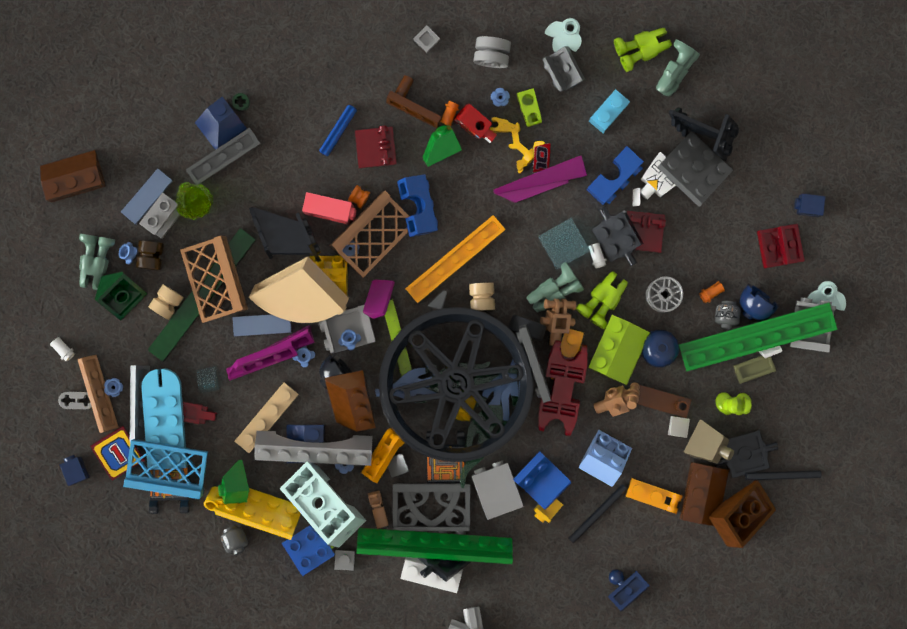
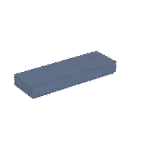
M157 169L121 213L137 225L162 192L164 193L173 181Z
M274 315L233 317L234 336L292 333L291 321Z

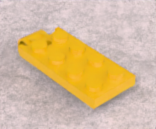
M214 486L211 487L204 502L205 508L215 511V514L290 540L301 516V513L292 502L249 488L247 502L224 504L222 496H219L218 487Z

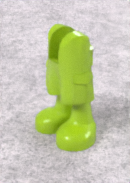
M660 28L634 35V40L630 42H624L620 37L614 39V46L618 56L633 49H639L636 53L620 57L621 64L626 72L632 71L634 64L638 60L648 61L672 46L671 40L658 43L657 38L667 34L666 29Z
M613 271L601 283L596 285L591 292L593 298L588 303L578 304L576 310L581 315L589 319L598 303L602 302L600 309L590 319L592 323L602 329L607 327L605 316L608 310L616 308L628 284L623 279L617 285V288L610 285L617 276V273Z
M723 392L718 394L715 399L717 409L725 415H730L731 413L736 415L748 414L752 409L751 398L746 393H740L736 397H731L728 393Z

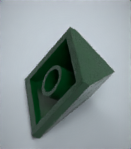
M119 272L101 276L95 300L121 321L147 293L126 274Z

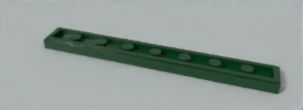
M241 228L229 242L235 267L256 241V239ZM214 262L209 271L218 276L221 270L220 265ZM207 274L203 283L212 288L216 278ZM219 280L215 290L218 291L224 282ZM201 286L199 290L200 297L206 300L210 290ZM193 291L148 349L149 352L163 362L200 315Z

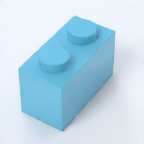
M615 89L593 114L589 122L600 132L604 133L628 106L630 101Z

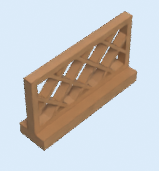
M383 191L329 246L364 278L408 233L407 227L405 229H398V218L406 219L410 216L386 191ZM388 203L394 207L395 216H384V207ZM373 218H381V229H371V220ZM384 218H395V229H384ZM360 231H368V243H357V234ZM371 231H381V243H371ZM384 231H395V240L392 243H384ZM355 237V243H350V241ZM347 245H355V256H347L342 250ZM357 245H368V256H358ZM371 245H381L382 253L379 256H371ZM358 258H368V267L364 271L358 267Z
M218 236L180 250L202 323L248 310L226 236ZM211 244L215 248L213 257L204 253L206 247ZM194 250L199 253L195 263L188 259L187 252ZM202 255L210 259L206 269L198 265ZM213 262L220 265L221 270L218 276L209 271ZM196 267L204 271L200 281L196 280L193 275ZM207 274L216 278L212 288L203 283ZM219 280L226 284L223 294L215 290ZM201 286L210 290L206 300L199 295ZM213 292L222 296L217 306L209 302ZM224 299L231 301L232 310L225 311L220 308ZM208 304L216 309L212 316L206 318L204 310Z

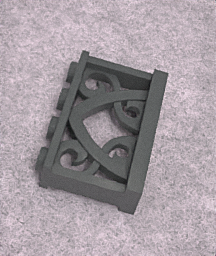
M393 483V530L435 531V533L446 534L447 531H455V534H466V531H470V483ZM398 492H403L407 505L398 509ZM429 492H434L437 502L447 507L433 520L425 517L417 509L418 506L423 505L427 501ZM460 492H465V509L456 505ZM420 493L423 499L418 503H414L413 501L418 500L415 498V495ZM446 493L448 498L445 500L450 501V503L443 502L440 496ZM406 509L411 511L405 516V518L410 517L412 519L410 524H403L399 519L400 513ZM453 509L463 513L464 520L462 523H452L451 519L453 517L458 518L457 514L452 512ZM419 520L420 522H422V523L425 524L426 526H415V525H416L417 521ZM444 520L446 521V523H447V525H448V526H437L438 524H440V523L443 522Z

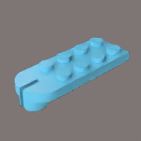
M167 368L150 371L142 381L145 441L186 448L180 378L174 371ZM160 373H162V386L159 383ZM156 448L152 451L158 461L166 456L162 449ZM181 452L171 454V457L177 464L185 459ZM149 454L147 455V468L155 464ZM168 457L160 462L164 469L174 467ZM187 460L179 467L187 468ZM156 465V466L153 467L151 470H160V469H159L158 466Z

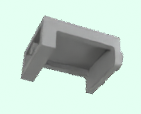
M162 192L139 224L152 234L163 239L185 208Z
M801 298V301H796L794 312L829 303L830 301L820 300V304L812 303L813 299ZM830 302V306L834 316L836 306H832V302ZM831 332L791 342L789 346L829 352Z
M365 305L345 310L340 315L337 314L326 320L319 321L321 332H325L327 338L324 340L326 351L330 350V353H337L348 350L346 346H340L338 343L342 333L348 329L361 336V340L356 343L355 348L376 342L370 317L363 313Z
M503 460L493 463V468L487 470L485 467L474 470L475 474L471 475L487 520L524 507L508 462L503 463Z

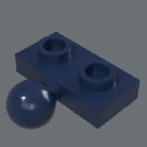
M615 569L610 572L609 581L614 585H619V587L608 597L622 612L644 593L650 585L637 571L624 581L622 571Z

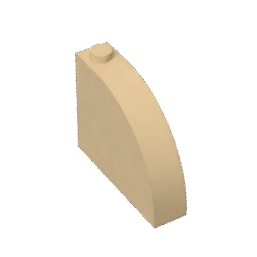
M309 257L254 285L249 296L257 306L281 319L299 323L319 322L337 314L340 315L346 310V304L349 300L346 294Z

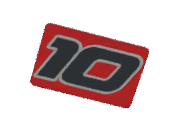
M550 143L534 147L533 172L549 168Z

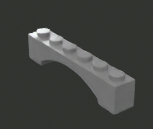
M276 431L256 432L255 460L305 463L308 461L310 463L371 466L372 436L353 435V438L338 442L310 443L279 436L276 434Z

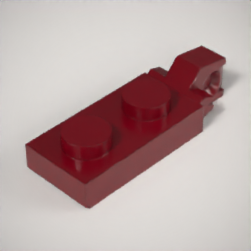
M183 402L184 422L205 424L206 420L215 421L217 413L207 411L208 407L201 404Z

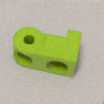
M534 88L517 93L516 96L521 112H523L526 126L530 127L542 123Z

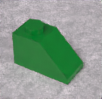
M450 125L440 126L431 134L422 157L427 167L462 150Z
M238 460L223 476L221 485L218 486V493L220 497L222 496L224 504L247 502L249 487L243 460Z

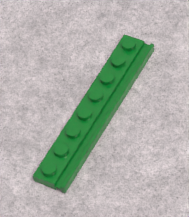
M829 302L679 344V348L687 372L838 329Z
M358 528L356 554L512 564L513 544L512 538Z

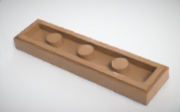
M97 355L78 359L99 432L102 433L119 428L110 397L104 392L105 381Z

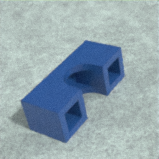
M626 146L612 162L619 169V177L615 180H608L600 174L586 190L602 205L606 202L610 204L616 197L614 193L619 188L623 190L630 183L627 179L632 174L636 176L643 169L640 165L644 161Z
M426 175L405 177L397 181L401 200L410 199L417 207L416 214L405 219L409 237L437 231L438 221L434 215V204L430 197L429 182L426 179Z

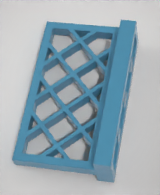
M132 439L123 487L200 499L204 493L203 485L208 451ZM135 445L143 446L147 453L139 458L134 452ZM156 448L162 449L166 455L159 461L152 453ZM181 452L185 459L177 464L171 457V454ZM149 454L155 464L147 469L141 459ZM193 455L203 456L202 463L197 467L190 460ZM168 457L174 467L166 472L160 462ZM187 460L193 470L185 475L179 466ZM137 462L144 470L140 475L131 473L132 466ZM156 465L163 473L159 478L153 477L149 472ZM175 468L182 476L178 481L172 480L168 475ZM196 472L200 478L199 484L191 483L187 477Z

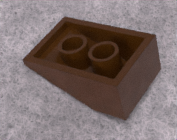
M755 480L721 503L712 512L709 519L726 546L743 548L776 509L759 481Z

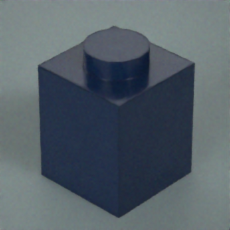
M799 195L794 205L797 215L823 216L825 196Z
M75 455L63 459L65 463L60 464L68 486L90 478L82 457L75 458Z

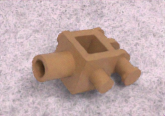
M554 299L553 301L544 300V308H552V310L546 311V317H541L540 323L547 326L546 330L551 332L549 345L553 346L555 340L561 341L562 333L569 334L570 326L575 325V319L571 318V314L567 312V309L575 310L576 301H567L566 299H561V301L559 299Z
M632 383L629 389H625L623 385L617 388H610L606 391L604 400L594 403L596 413L599 414L609 410L612 417L629 412L630 409H635L640 396L639 384Z

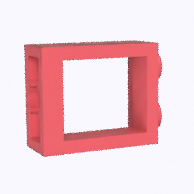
M306 192L302 209L305 215L350 225V222L355 220L356 210L351 202Z

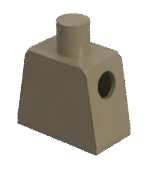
M699 420L684 453L694 458L718 464L721 457L731 460L734 450L727 447L729 443L728 438L709 424Z

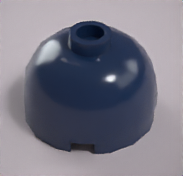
M750 284L745 287L740 297V306L744 310L743 315L750 320L753 318L766 320L777 311L779 306L775 301L773 303L770 302V296L754 285L751 287Z
M658 329L650 332L644 342L641 354L649 365L663 368L671 365L676 360L679 354V344L672 333Z

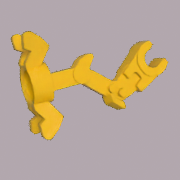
M493 117L491 119L492 122H497L498 126L496 128L490 127V129L495 133L511 132L513 144H509V148L517 149L524 155L522 160L517 161L518 173L521 174L524 170L523 167L534 160V147L545 143L544 141L534 142L533 148L528 150L519 142L518 132L520 131V125L518 122L515 125L508 122V120Z

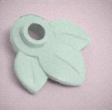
M568 18L563 22L555 21L545 30L546 35L553 37L552 47L554 52L565 46L576 52L581 45L580 25L573 18ZM572 25L574 30L568 31L567 26Z
M831 281L822 282L818 290L811 292L808 296L809 299H813L812 303L820 304V300L830 301L832 306H836L838 310H845L846 308L844 295L837 291V286ZM826 288H831L829 294H825Z

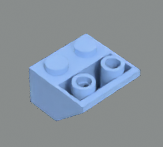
M598 430L579 468L612 487L622 474L632 448Z

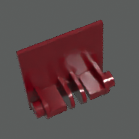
M379 126V128L355 130L359 168L396 165L393 127Z
M627 211L630 220L644 243L635 250L661 253L663 231L666 224L665 215Z

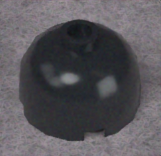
M334 353L325 358L319 369V374L322 378L320 383L325 389H327L325 378L352 372L341 358L338 360L334 358L336 356Z

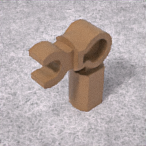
M380 490L368 493L370 505L374 508L372 512L377 529L388 526L385 508L381 506L383 500Z

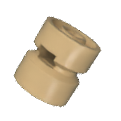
M494 283L469 284L470 295L473 296V299L470 300L471 309L478 311L495 310V299L491 297L494 294Z
M163 284L157 292L158 298H153L148 307L170 320L175 312L174 307L179 306L184 297Z

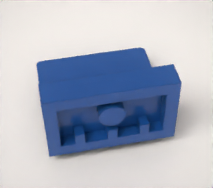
M541 452L513 479L543 509H547L571 484V481Z
M311 525L292 536L291 540L287 539L282 543L302 576L335 555L330 545L323 540Z

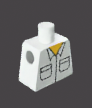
M661 152L658 153L641 178L646 185L640 190V194L647 200L653 193L661 197L676 186L657 168L666 158Z

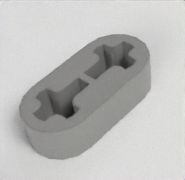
M64 392L58 399L59 405L64 409L92 408L91 403H88V406H86V403L79 402V399L86 398L87 392ZM67 395H69L70 399H75V402H70L69 406H67L66 402H63Z

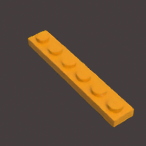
M492 215L405 289L418 304L506 229Z

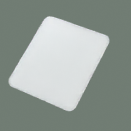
M640 188L633 189V207L640 205Z

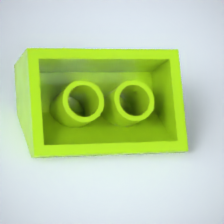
M612 315L588 368L627 385L642 353L644 342L650 332Z

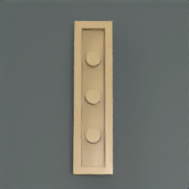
M284 382L237 437L235 442L245 451L251 453L255 448L256 432L269 431L299 394Z

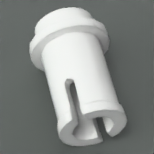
M600 243L588 246L593 260L592 265L595 268L605 266L607 259H604Z
M57 337L50 344L59 353L61 359L66 362L75 355L73 349H70L60 337Z

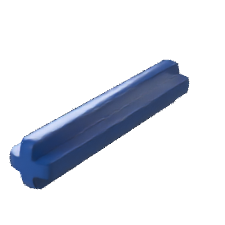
M347 105L321 146L320 153L329 156L357 112L355 107Z

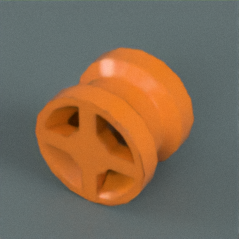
M357 185L352 191L348 202L355 203L358 208L362 209L371 193L363 191Z

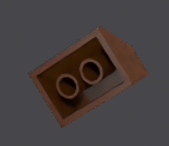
M96 150L40 166L44 195L46 200L51 203L106 187Z
M363 370L325 378L336 423L357 432L376 428L374 412Z
M691 462L680 514L681 520L714 526L709 516L723 502L729 470Z

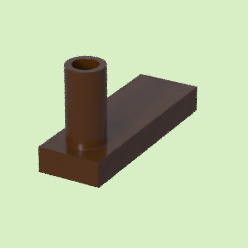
M404 75L395 93L389 92L386 103L437 128L441 120L440 115L405 98L414 80Z
M639 385L640 396L638 405L687 418L691 399Z

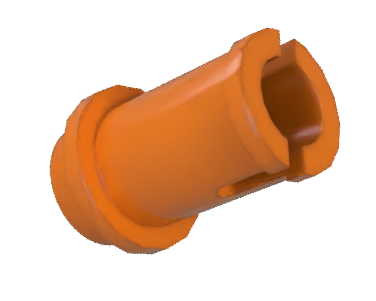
M448 101V104H445L446 109L440 122L451 127L455 114L460 109H458V104Z
M717 281L706 290L702 289L699 296L704 303H710L711 299L725 292V289Z

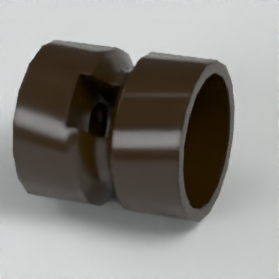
M139 241L138 252L140 256L137 257L136 268L160 271L162 260L159 257L163 254L164 244Z

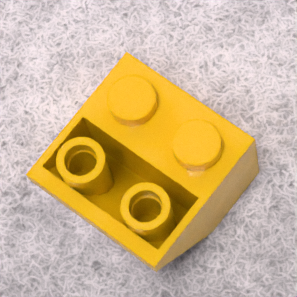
M338 255L319 256L321 260L319 262L316 261L314 256H309L347 296L348 263Z

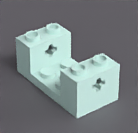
M307 461L280 490L328 545L339 548L366 520L354 506L346 504L327 483L330 479L318 465ZM321 498L323 500V504L320 508L317 509L315 507V501L316 499Z

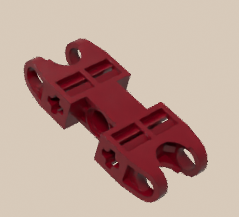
M555 340L546 368V377L554 378L551 401L543 403L542 397L540 399L538 410L539 431L544 432L545 425H548L553 419H559L564 424L565 435L570 436L577 422L580 400L571 397L574 382L584 383L587 345H581L580 351L574 357L568 358L561 352V341Z

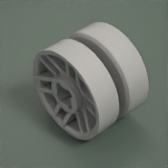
M477 37L475 48L479 51L474 53L473 62L485 67L507 68L509 56L506 54L510 53L511 42L497 37Z
M660 277L652 281L646 290L648 305L653 310L661 313L676 309L683 299L682 286L671 277ZM663 291L668 294L666 298L661 295Z

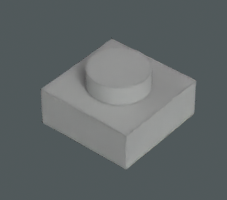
M426 25L413 40L428 53L440 41V38Z
M335 550L334 570L354 571L355 551Z

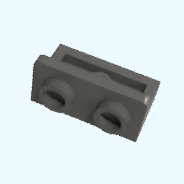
M568 46L561 48L550 56L542 58L544 68L550 73L553 85L559 92L567 91L585 80Z

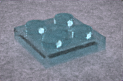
M572 218L538 236L556 270L561 268L562 263H570L590 252Z

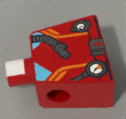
M470 104L465 105L453 119L456 124L476 139L483 137L491 143L497 136L489 128L492 123ZM477 122H478V123L480 124V126H481V127H480V130H478V129L476 128V123H477Z

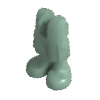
M677 39L674 42V47L679 52L676 62L671 60L668 63L656 86V89L667 97L677 91L679 84L689 72L688 69L700 56V53L696 52V50Z
M80 234L79 240L85 244L86 254L80 256L79 284L80 287L87 288L89 276L92 275L94 276L92 288L93 290H98L101 276L106 274L109 260L105 257L109 248L114 246L115 239L99 237L98 239L97 236ZM98 241V256L94 257L95 247Z
M567 262L562 263V274L554 280L550 277L526 297L530 304L534 303L533 309L536 312L546 310L544 308L545 299L552 301L559 299L561 301L570 293H579L584 290L581 282ZM569 283L568 285H566V286L563 287L562 289L559 288V287H561V286H563V285Z

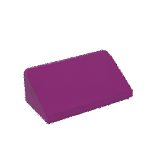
M373 280L363 313L372 319L385 315L395 282L390 280Z

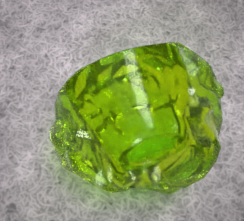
M189 182L180 184L175 200L178 204L176 211L180 216L196 220L209 214L213 205V195L209 189L202 184L194 185Z

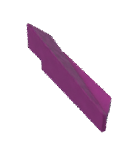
M580 155L496 188L493 192L495 195L517 203L568 184L570 179L587 176L582 156Z
M310 325L256 353L237 359L232 366L226 369L229 381L298 356V348L315 343Z

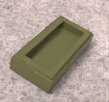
M759 356L733 365L739 384L776 371L771 356L767 358Z

